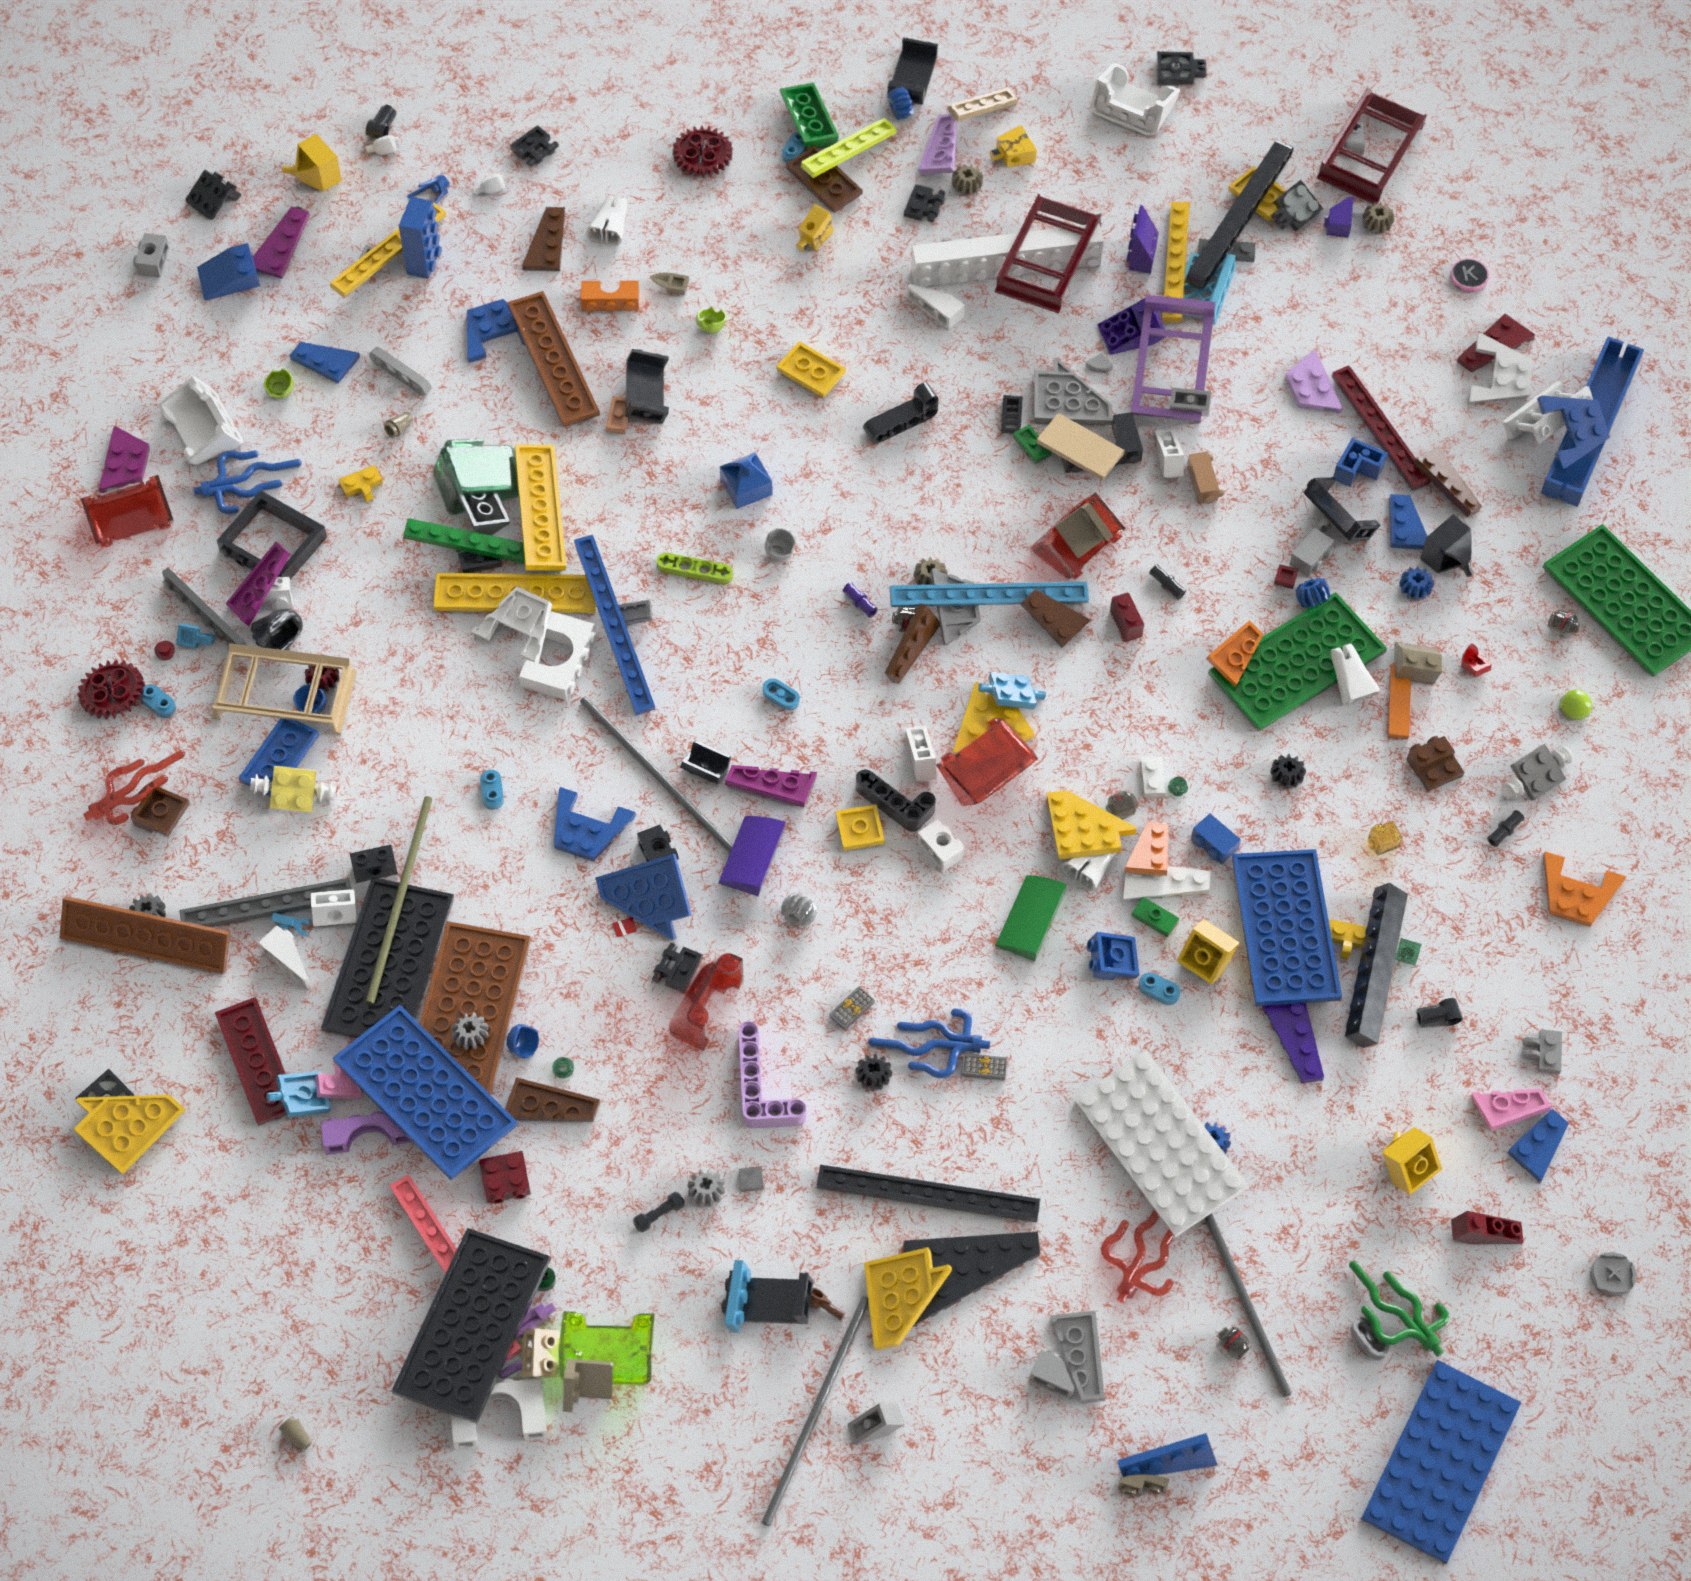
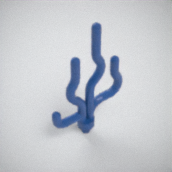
M256 450L248 452L225 451L217 459V478L212 481L200 482L201 486L193 488L194 495L203 494V498L214 495L219 511L224 514L238 513V506L225 505L222 493L231 492L242 498H251L256 496L260 490L264 491L281 487L282 481L274 480L260 483L250 490H242L233 484L248 480L256 470L278 471L301 466L302 461L294 459L273 464L256 462L247 467L241 475L226 478L225 460L229 458L237 460L257 458L259 453Z
M957 1008L951 1010V1015L964 1020L962 1034L953 1033L944 1023L937 1020H928L922 1023L898 1022L896 1025L899 1030L913 1032L938 1029L948 1040L934 1039L916 1048L899 1040L869 1038L868 1040L870 1046L899 1049L911 1056H921L933 1048L952 1049L948 1059V1066L943 1070L936 1069L932 1065L912 1061L908 1064L910 1070L923 1071L939 1079L947 1078L954 1073L960 1053L964 1051L981 1053V1049L990 1050V1041L982 1040L980 1035H971L972 1017L970 1013Z

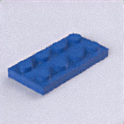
M280 718L238 777L239 782L250 787L251 778H256L257 774L259 779H264L267 775L270 784L273 781L274 766L297 768L319 737V731L297 720ZM268 788V793L266 795L271 797V791H269Z

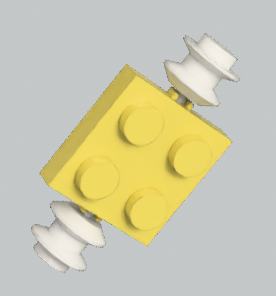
M274 766L273 781L270 784L267 775L264 779H259L256 774V778H251L250 790L254 791V795L259 791L265 796L269 788V791H271L269 808L312 813L313 797L316 794L319 803L322 799H327L330 804V800H335L336 788L332 787V783L327 787L321 782L318 785V789L315 787L317 770Z

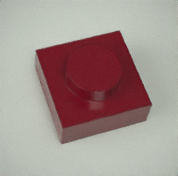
M1279 564L1274 585L1293 589L1299 569Z

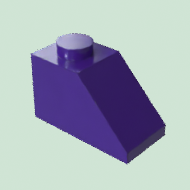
M1349 196L1330 208L1329 215L1324 218L1323 227H1327L1326 235L1349 238L1354 196Z

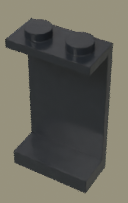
M902 38V50L893 79L889 80L887 98L888 93L893 89L904 87L908 91L912 103L923 105L938 57V44L912 38Z
M631 349L626 359V417L663 424L669 414V407L664 406V367L669 360V356Z
M1335 477L1313 478L1307 483V488L1303 493L1349 541L1369 540L1381 526L1377 520L1356 521L1328 492L1337 480Z
M730 1270L729 1278H726L725 1281L726 1298L723 1299L721 1305L722 1313L725 1316L733 1270ZM799 1273V1279L751 1278L746 1286L748 1298L747 1302L743 1305L744 1322L808 1324L814 1284L809 1273Z

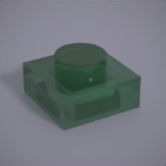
M1401 938L1395 960L1415 966L1422 944Z

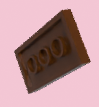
M814 145L787 162L786 169L835 213L861 196L863 189L838 166L812 178L801 168V163L821 152Z

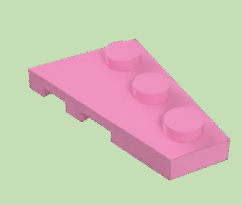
M1541 1089L1514 1090L1512 1093H1500V1091H1491V1094L1471 1093V1098L1490 1131L1540 1115L1551 1109V1105Z

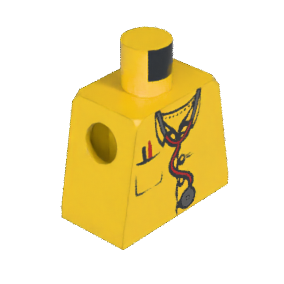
M1022 125L998 136L996 149L990 151L992 161L1002 159L1006 167L1036 162L1037 149Z
M816 204L799 226L800 240L796 247L800 251L805 252L808 247L817 250L834 232L831 213Z

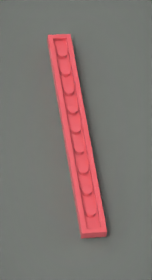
M407 1174L389 1186L446 1274L457 1248L410 1175ZM516 1340L505 1362L522 1352Z

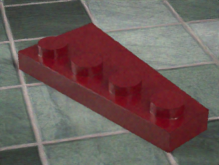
M1506 313L1483 333L1511 349H1516L1522 343L1529 342L1535 337L1533 332ZM1477 340L1457 359V363L1471 373L1495 359L1494 355L1475 352Z

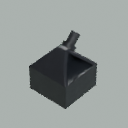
M1452 514L1426 537L1420 560L1436 573L1460 567L1466 577L1472 576L1474 573L1470 567L1472 555L1471 528Z

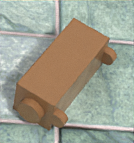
M1208 451L1189 454L1187 468L1198 504L1212 503L1217 501L1218 497L1224 496V491L1219 489L1211 463L1213 455L1209 454Z

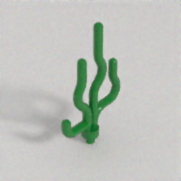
M1356 1261L1349 1263L1350 1269L1368 1289L1370 1300L1374 1306L1383 1312L1398 1316L1408 1328L1399 1331L1393 1336H1387L1382 1332L1377 1316L1368 1306H1363L1361 1312L1370 1322L1372 1332L1378 1341L1385 1345H1395L1406 1338H1414L1420 1342L1427 1353L1433 1352L1436 1357L1443 1354L1444 1351L1439 1346L1442 1341L1434 1334V1332L1444 1327L1449 1320V1313L1443 1304L1439 1302L1435 1304L1434 1308L1440 1315V1318L1427 1326L1422 1319V1304L1419 1298L1413 1292L1403 1288L1389 1271H1385L1383 1278L1399 1296L1409 1300L1413 1305L1412 1320L1401 1307L1387 1304L1380 1299L1378 1288Z

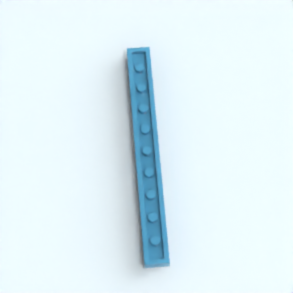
M1087 582L891 585L889 587L891 607H918L920 603L927 606L1020 605L1035 589L1062 604L1088 603L1089 601Z

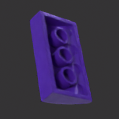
M745 816L718 884L759 897L782 838L786 822L769 817Z

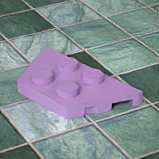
M1316 350L1312 351L1286 372L1285 378L1299 408H1313L1320 411L1326 408L1335 410V413L1342 412V406Z

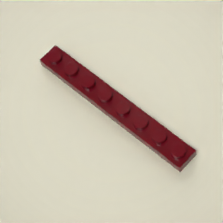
M1350 365L1334 371L1332 378L1383 450L1388 453V457L1412 491L1430 484V480L1413 464L1416 460L1415 456Z

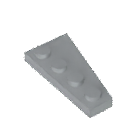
M1096 1311L1050 1315L1082 1403L1105 1401Z

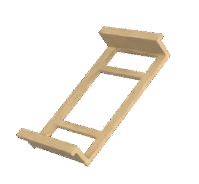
M229 643V653L215 703L212 706L213 713L211 717L212 719L220 720L222 711L328 724L331 726L333 734L341 735L357 670L352 669L350 658ZM237 657L252 658L240 703L225 702ZM259 659L316 666L304 712L247 705ZM323 667L342 670L330 715L311 713Z

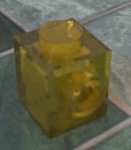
M1390 821L1383 825L1377 824L1373 826L1367 843L1370 849L1374 850L1376 855L1379 856L1399 848L1403 837L1394 821Z

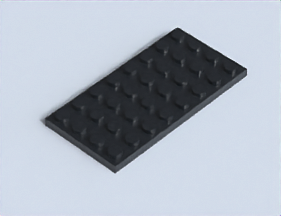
M375 877L371 878L321 1026L322 1031L358 1038L399 1005L416 1019L454 901V894L408 885L374 1005H368L365 1003L399 887V882Z
M467 1228L391 1390L392 1393L477 1424L551 1261L550 1256Z

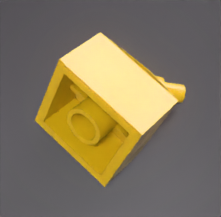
M317 134L297 144L295 165L282 167V173L296 176L299 181L321 191H325L342 181L337 155Z
M1202 920L1192 929L1176 961L1212 985L1223 975L1239 942L1206 920Z
M1416 1127L1411 1128L1403 1135L1400 1131L1394 1132L1391 1143L1382 1151L1392 1184L1409 1195L1413 1194L1442 1170L1433 1138Z

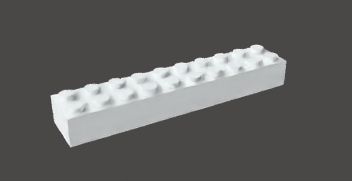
M1099 223L1077 268L1101 265L1104 240ZM1081 225L1078 227L1085 229L1086 225ZM1062 228L1028 232L1016 258L1055 271L1064 270L1081 235ZM1018 233L913 245L911 272L914 285L927 287L997 278ZM1012 264L1007 276L1037 274L1039 272Z

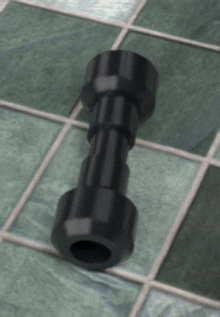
M675 1191L668 1195L667 1201L660 1204L655 1210L635 1216L633 1224L639 1232L644 1233L650 1229L651 1223L658 1220L663 1214L683 1208L685 1201L681 1194Z

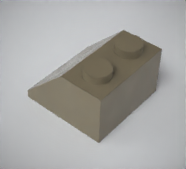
M1402 642L1394 643L1395 678L1411 679V681L1429 684L1436 682L1442 673V655L1435 648Z

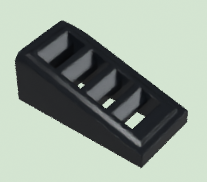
M1003 395L1002 433H1014L1021 429L1023 396ZM1007 405H1016L1017 408L1007 407ZM1006 411L1017 412V414H1006ZM1006 418H1016L1017 421L1006 420ZM1006 424L1017 425V428H1008Z

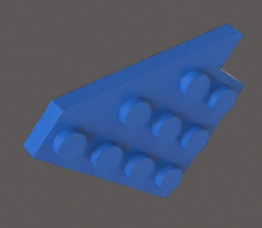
M676 854L595 877L601 899L671 940L677 939L672 921L692 916Z

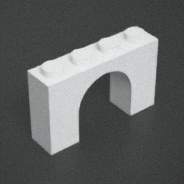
M550 611L545 638L567 645L573 653L568 661L558 666H546L526 660L519 675L520 687L567 700L569 693L572 694L575 689L576 677H580L582 673L583 661H587L590 654V645L595 643L597 633L593 623Z
M525 1377L523 1380L517 1381L504 1379L500 1383H495L487 1403L500 1399L514 1403L521 1411L525 1441L548 1438L542 1378ZM451 1415L455 1450L479 1447L477 1424Z

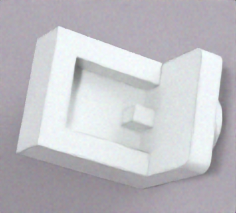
M277 577L269 591L272 609L293 608L290 578Z

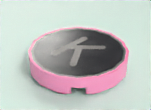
M1461 259L1453 265L1450 279L1456 287L1461 288L1460 290L1476 292L1483 289L1487 284L1489 271L1482 262L1476 259Z

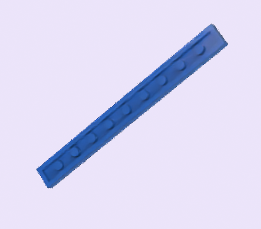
M592 534L574 539L578 557L635 715L655 710V704L594 536Z

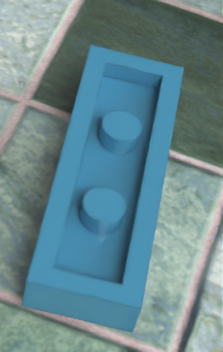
M734 1260L724 1323L730 1333H739L740 1325L744 1323L743 1305L747 1302L748 1298L746 1286L747 1282L751 1279V1271L743 1260Z

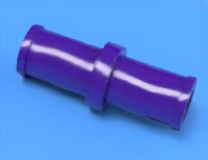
M850 582L844 586L843 592L853 601V605L859 607L867 617L871 618L877 613L878 608L853 583Z

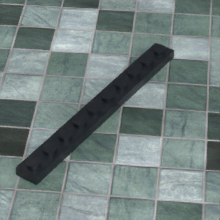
M821 1164L816 1185L818 1189L1036 1223L1040 1206V1198Z

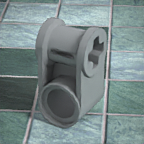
M1360 121L1357 122L1344 144L1345 149L1359 155H1364L1365 150L1364 126Z

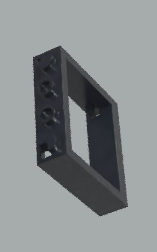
M260 490L216 540L219 551L224 554V557L234 559L240 566H246L253 570L261 559L232 542L259 511L263 509L309 535L285 563L278 577H289L291 580L327 538L325 526Z

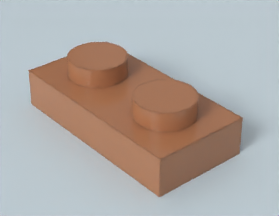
M612 396L606 432L626 434L629 417L625 416L626 398Z

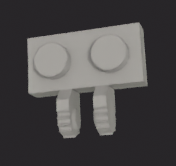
M1540 1029L1539 1039L1534 1037L1522 1039L1523 1046L1538 1048V1051L1530 1049L1522 1051L1523 1058L1538 1060V1072L1560 1075L1562 1063L1561 1031Z

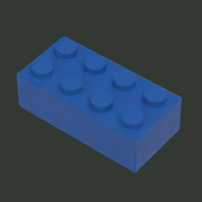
M412 196L399 223L406 273L429 279L431 272L435 270L436 259L441 256L442 247L439 245L440 234L437 232L438 222L435 219L436 210L434 209L433 201Z

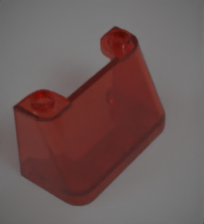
M159 475L149 477L145 485L141 481L138 485L102 496L99 494L97 495L98 499H95V497L91 498L90 496L80 498L96 546L101 545V548H107L112 546L113 542L157 528L164 530L171 527L174 519Z
M1095 492L1075 505L1042 535L1030 549L1068 580L1073 578L1075 580L1083 574V566L1106 544L1110 542L1114 544L1122 538L1121 533L1126 528ZM1085 503H1090L1113 537L1108 541H1101L1080 558H1077L1055 526Z
M995 717L988 721L986 732L959 752L953 754L951 752L945 753L940 757L941 761L936 764L962 806L976 805L984 801L1038 760L1035 752L1004 718Z
M725 953L702 966L670 1020L669 1030L674 1038L702 1051L705 1050L709 1043V1039L705 1036V1026L709 1019L705 1006L714 990L725 994L726 990L731 987L740 989L744 982L743 958L731 953Z

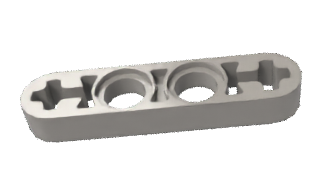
M375 347L369 353L370 359L377 366L418 394L424 396L432 389L430 383L424 377L380 347Z

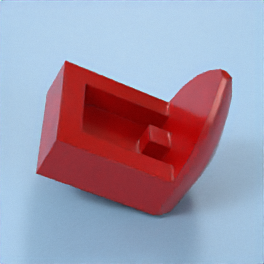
M1473 643L1465 649L1462 655L1461 666L1474 677L1491 671L1492 664L1479 654L1477 646Z

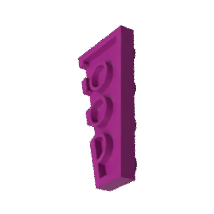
M291 206L254 254L257 272L283 279L310 217L309 211Z
M275 541L225 603L248 626H250L290 556V553L277 541Z
M732 765L725 779V785L804 808L817 778V772L810 771V774L799 773L800 770L782 772L778 771L777 768L760 770L759 767Z

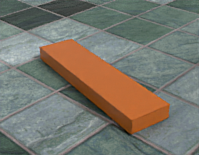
M1394 664L1390 666L1388 738L1408 740L1411 679L1395 678Z

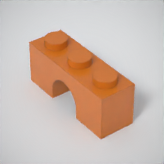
M639 280L619 281L618 290L612 293L604 292L601 289L600 281H581L582 311H639Z

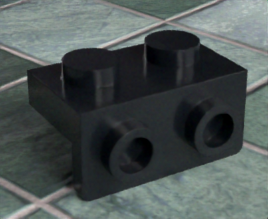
M695 740L692 744L691 752L684 758L680 768L709 782L718 784L728 773L731 756Z

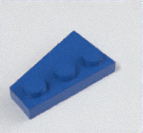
M300 342L290 354V360L337 384L360 358L359 352Z
M1390 494V547L1423 549L1427 533L1411 496Z
M1552 1108L1507 1153L1541 1183L1569 1123Z

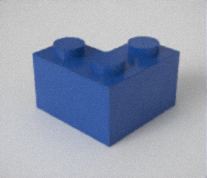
M1351 438L1335 467L1333 477L1337 479L1336 481L1351 487L1358 473L1377 481L1385 466L1388 453L1355 438Z

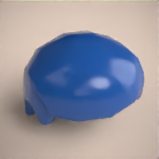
M311 684L301 686L295 691L293 701L299 712H304ZM317 689L311 713L320 714L325 709L327 698L322 689Z
M515 1025L507 1035L506 1045L510 1053L517 1057L527 1059L534 1055L538 1048V1031L528 1025Z

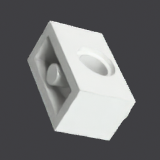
M938 819L918 832L917 843L943 872L963 859L964 846L959 839H955L951 835L948 826L942 824ZM939 843H945L946 845H945V846H940V845H938V844H939Z
M354 889L311 893L313 926L357 922Z

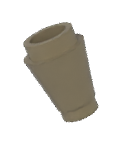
M408 412L386 421L384 430L390 437H398L413 421V417Z
M292 1416L279 1427V1430L282 1432L281 1436L300 1449L301 1452L312 1444L299 1419L296 1420Z

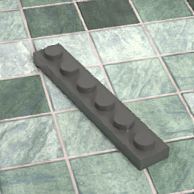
M167 567L162 571L165 587L168 590H173L182 603L186 602L190 611L194 615L198 614L205 626H211L220 640L224 639L228 647L229 643L246 645L245 640L170 568Z

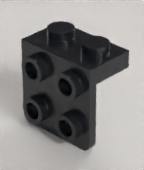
M204 169L187 195L186 202L205 217L212 220L228 196L238 200L242 194L236 190L237 186L230 181L226 183L223 180L224 176L216 171L211 173Z

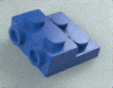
M1096 932L1087 941V951L1091 952L1088 967L1090 971H1093L1094 978L1113 980L1117 976L1136 979L1139 976L1135 937Z

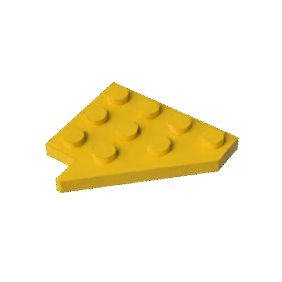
M978 682L974 683L953 749V757L962 771L1034 738L1035 735L1017 707L996 705L995 699L990 693L986 695L984 692H979Z
M1068 790L1047 793L1048 808L1059 860L1121 853L1120 837L1136 835L1135 826Z
M170 1094L77 1098L76 1103L88 1115L73 1130L118 1172L124 1175L186 1109Z
M928 1247L864 1262L874 1349L879 1351L899 1346L952 1271L950 1265L933 1268L931 1251Z

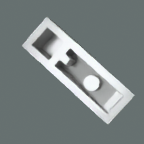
M912 284L907 286V299L949 330L964 317L965 305L951 294Z
M1174 429L1154 430L1160 468L1164 478L1174 479L1183 476L1184 454Z
M926 726L906 728L916 782H927L937 779L936 757Z
M279 926L274 927L259 942L261 952L308 990L311 986L293 941V935L287 929L282 930Z

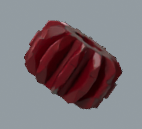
M308 666V669H305L306 684L312 683L316 666ZM323 667L318 689L325 690L328 693L330 687L335 688L336 683L340 680L339 669Z

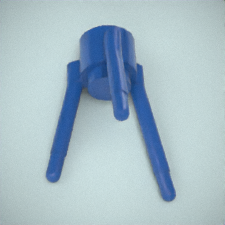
M438 175L419 184L418 187L420 189L407 195V198L416 196L431 188L434 193H440L433 201L437 204L448 193L449 181L444 175Z

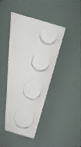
M1168 866L1167 876L1125 873L1123 903L1135 899L1141 900L1143 897L1149 900L1153 897L1170 898L1172 895L1208 894L1211 871Z

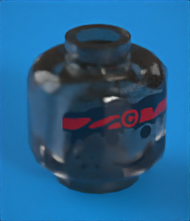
M898 607L897 611L892 613V624H895L899 632L906 631L917 607Z
M1560 609L1551 614L1548 620V627H1550L1552 634L1568 639L1573 634L1576 635L1578 633L1580 623H1578L1577 615Z
M1121 791L1108 797V805L1105 806L1107 812L1124 820L1135 815L1138 802L1133 793Z
M1224 1327L1216 1335L1218 1338L1216 1348L1228 1360L1235 1359L1238 1361L1250 1349L1248 1347L1249 1339L1238 1327H1231L1230 1329Z

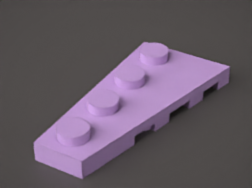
M951 114L938 115L918 168L920 175L954 173L957 121Z

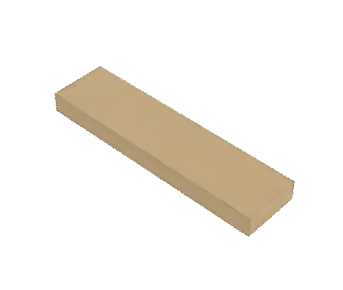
M1008 88L950 104L947 110L959 122L1016 105L1018 99Z

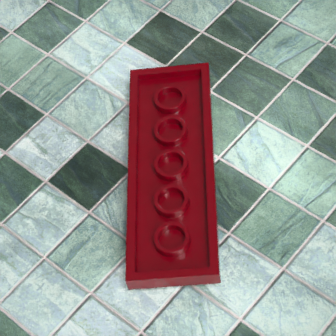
M253 997L214 1012L257 1125L260 1126L286 1116L284 1105L280 1100L267 1101L268 1092H279L276 1082L277 1076L286 1073L257 998Z

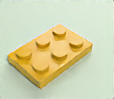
M1255 166L1250 168L1229 185L1228 191L1238 198L1257 168ZM1274 182L1255 212L1268 222L1272 221L1274 218L1271 215L1278 210L1273 201L1287 190Z
M800 341L776 366V371L822 398L846 374L845 367Z

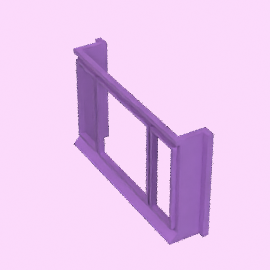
M1146 294L1131 406L1133 415L1201 423L1202 412L1140 406L1141 393L1171 396L1172 394L1171 389L1142 386L1149 335L1201 340L1195 390L1205 391L1216 302ZM1152 311L1204 317L1202 334L1150 328Z

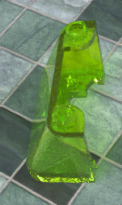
M563 1311L558 1350L560 1378L562 1380L564 1378L567 1358L612 1362L613 1385L648 1384L652 1378L655 1313L635 1315L632 1319V1326L587 1325L586 1317L580 1312Z

